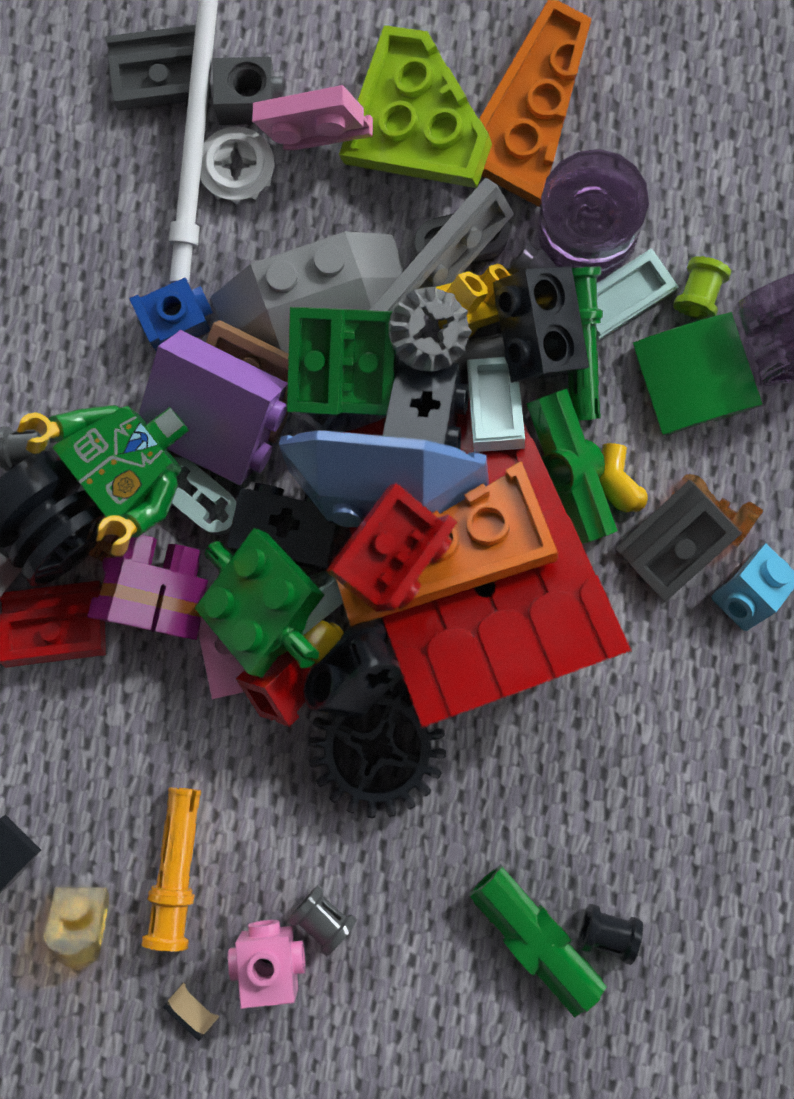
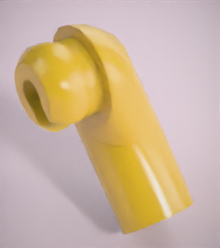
M615 443L603 444L602 454L604 455L605 468L599 480L605 497L616 509L627 513L631 511L636 513L641 511L647 504L648 494L643 487L639 486L624 472L627 447Z

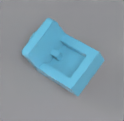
M765 543L747 559L731 580L713 593L711 598L742 630L748 631L778 611L794 589V570Z

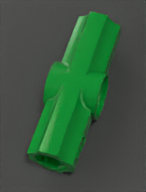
M564 389L527 403L528 411L544 452L542 460L581 543H588L618 531L599 480L604 473V455L594 442L584 438L568 390Z
M501 864L476 884L469 892L470 898L488 920L504 936L502 940L532 976L537 974L574 1018L581 1013L588 1012L600 1000L607 986L583 956L581 957L570 944L572 940L562 927L557 925L541 904L537 906Z

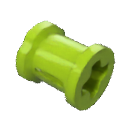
M705 256L692 257L687 265V271L690 275L683 294L675 298L673 307L682 314L702 320L717 315L718 308L715 305V301L721 285L730 279L731 269L725 263L714 258Z

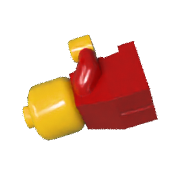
M321 620L303 635L319 651L318 660L312 658L315 661L312 666L301 668L294 657L287 651L277 657L263 677L249 675L244 670L235 678L260 717L271 721L275 720L277 723L288 727L299 718L297 711L305 703L303 690L308 672L324 658L344 634L337 624Z

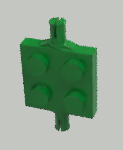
M253 528L233 556L224 547L222 542L216 541L211 543L208 547L212 551L206 549L204 555L216 567L219 575L196 605L195 610L249 675L263 677L277 657L287 651L294 657L301 668L312 666L315 663L312 658L318 660L319 651L303 636V631L310 614L325 594L267 532Z

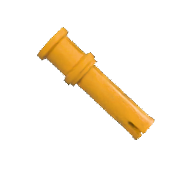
M168 788V806L164 823L157 884L153 885L151 890L148 891L147 900L152 903L148 934L142 936L141 946L144 948L158 951H184L188 949L189 939L184 937L188 906L194 904L193 890L189 888V874L193 856L197 812L201 796V790Z

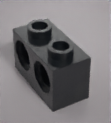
M572 266L524 269L493 282L495 305L499 315L505 359L508 364L511 383L557 377L589 368Z

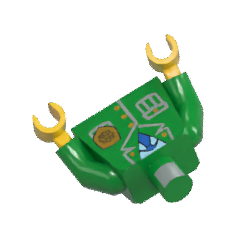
M116 405L77 409L53 415L49 419L39 413H29L23 416L17 432L23 433L26 430H35L42 436L30 439L27 442L26 450L33 454L40 453L46 448L51 438L58 443L52 448L106 516L99 524L96 540L101 541L106 535L110 534L121 538L113 544L112 555L121 556L125 554L128 550L130 537L137 538L167 517L178 487L176 477L182 470L167 448L190 431L171 407H168L148 424L129 406L120 408Z

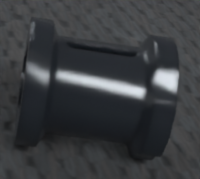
M589 904L585 910L580 928L578 948L585 952H590L593 948L620 956V960L623 963L632 965L638 956L642 942L643 922L635 917L625 920L601 912L599 906Z

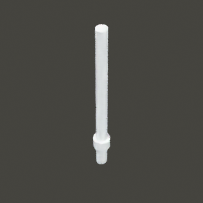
M198 0L176 221L170 223L169 243L173 245L169 281L171 283L185 277L189 283L192 250L198 247L200 226L196 225L195 221L218 0Z

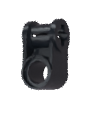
M368 621L350 627L324 658L310 669L305 679L303 690L304 700L309 708L351 718H361L388 689L397 684L401 678L402 671L398 662L389 655L386 647L388 634L382 624Z

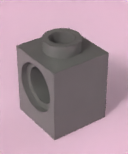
M271 57L213 58V106L219 125L254 124L252 122L254 102L285 96L283 76L274 75ZM250 88L260 90L253 96L246 97L240 95L243 91Z

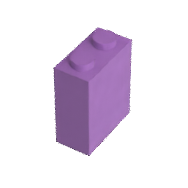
M180 330L157 348L139 415L148 424L168 407H171L190 431L167 449L241 485L253 471L262 472L271 456L273 446L267 444L271 431H277L286 415L287 404L282 402L288 383Z

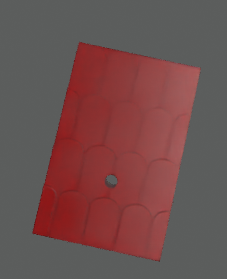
M470 397L468 399L466 415L458 414L456 427H461L462 432L460 450L468 455L469 453H474ZM386 417L377 422L342 433L383 436ZM525 424L524 449L475 453L487 455L489 484L505 476L506 469L522 461L557 549V561L487 583L492 590L491 596L487 598L480 597L475 592V588H471L382 617L422 727L632 651L601 581L593 570L575 527L562 505L533 438L530 437ZM349 527L351 535L354 534L358 527Z

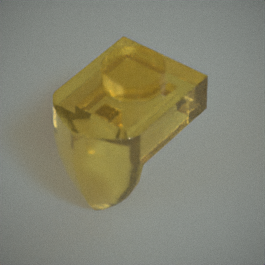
M55 887L44 941L51 955L64 966L80 971L93 964L99 957L109 906L107 888Z

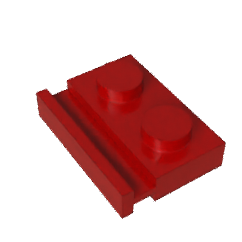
M98 580L4 592L0 597L2 602V614H0V664L8 668L106 655L105 621L87 617L92 598H99L102 587L101 582Z

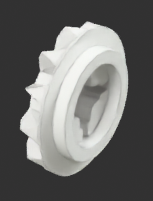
M227 127L215 132L204 142L200 179L204 187L212 192L218 200L223 198L238 204L240 200L247 198L257 199L259 192L266 186H270L275 168L274 157L268 142L259 133L245 127ZM235 149H238L243 163L250 165L249 168L241 169L238 181H234L230 169L222 168L224 165L232 164Z

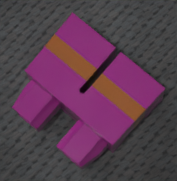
M142 534L137 538L130 537L128 550L125 554L116 556V558L104 557L103 571L105 572V577L99 598H92L87 617L169 636L197 640L201 616L195 610V607L205 595L208 580L197 577L200 550L178 544H168L163 568L152 566L157 539Z

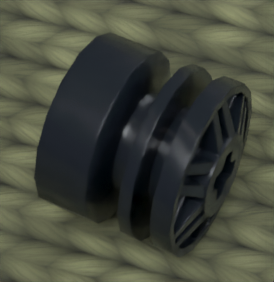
M53 450L40 452L23 460L0 477V547L5 548L13 545L8 554L9 562L14 567L23 568L22 575L31 586L35 587L48 584L66 574L84 561L106 538L105 536L101 541L96 540L99 524L106 516L86 490L77 492L81 484Z

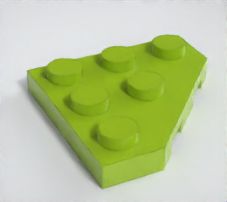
M384 25L357 100L364 108V116L371 115L373 118V137L343 142L338 155L346 165L477 188L492 146L487 130L481 120L478 119L452 71L447 67L428 31Z

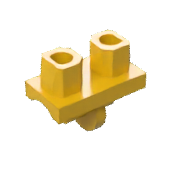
M499 263L489 266L481 275L468 271L458 274L452 283L436 287L445 292L453 293L460 305L468 310V326L472 331L468 338L475 334L477 328L500 321L495 305L493 282L510 276V274ZM446 319L438 320L440 329H443V325L448 323Z

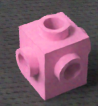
M262 920L248 924V931H242L236 940V948H229L228 950L230 981L239 982L241 1009L295 1003L298 992L297 974H305L303 940L294 941L293 926L280 927L279 920ZM262 959H268L272 964H267Z

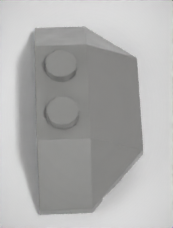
M345 231L251 263L210 297L219 320L289 354L290 307L370 310L402 274L405 268L392 234Z

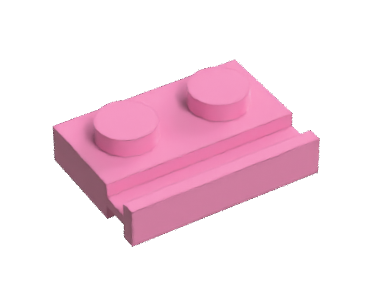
M343 85L253 103L252 122L273 141L283 144L284 150H300L373 137L372 116H364L362 105Z

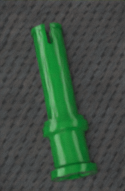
M601 267L572 268L589 368L568 373L569 396L578 420H594L601 418L596 323H601V318H603V310L599 309L597 304L596 279L601 275Z

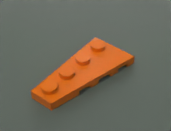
M548 0L479 118L492 142L481 176L540 208L592 20L591 17L558 0Z
M522 461L506 469L505 476L488 486L481 484L464 494V500L440 514L438 511L433 512L436 517L449 514L457 521V524L448 535L452 539V543L438 562L433 565H427L418 578V581L421 583L419 592L403 609L397 608L394 611L376 612L337 581L351 627L556 562L558 557L557 549Z

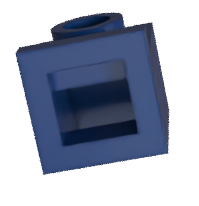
M186 277L143 297L135 295L129 298L149 343L155 351H157L160 344L180 330L196 338L211 330L205 319L206 316L213 313L201 286L191 289ZM181 304V309L176 315L170 316L165 314L166 310Z

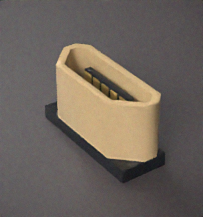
M183 983L164 1004L163 1008L200 1041L219 1016L209 1012L189 993L185 986L186 984Z

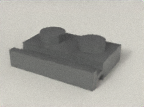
M196 25L105 36L109 52L108 62L113 102L118 111L188 102ZM210 85L208 99H212Z
M688 480L615 549L629 561L635 571L666 602L743 532L692 480Z

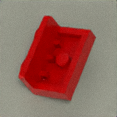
M394 483L387 487L326 572L376 612L394 611L397 608L403 609L419 592L421 583L418 581V578L427 565H433L438 562L449 549L452 539L448 535L457 524V521L449 514L436 517L400 485Z

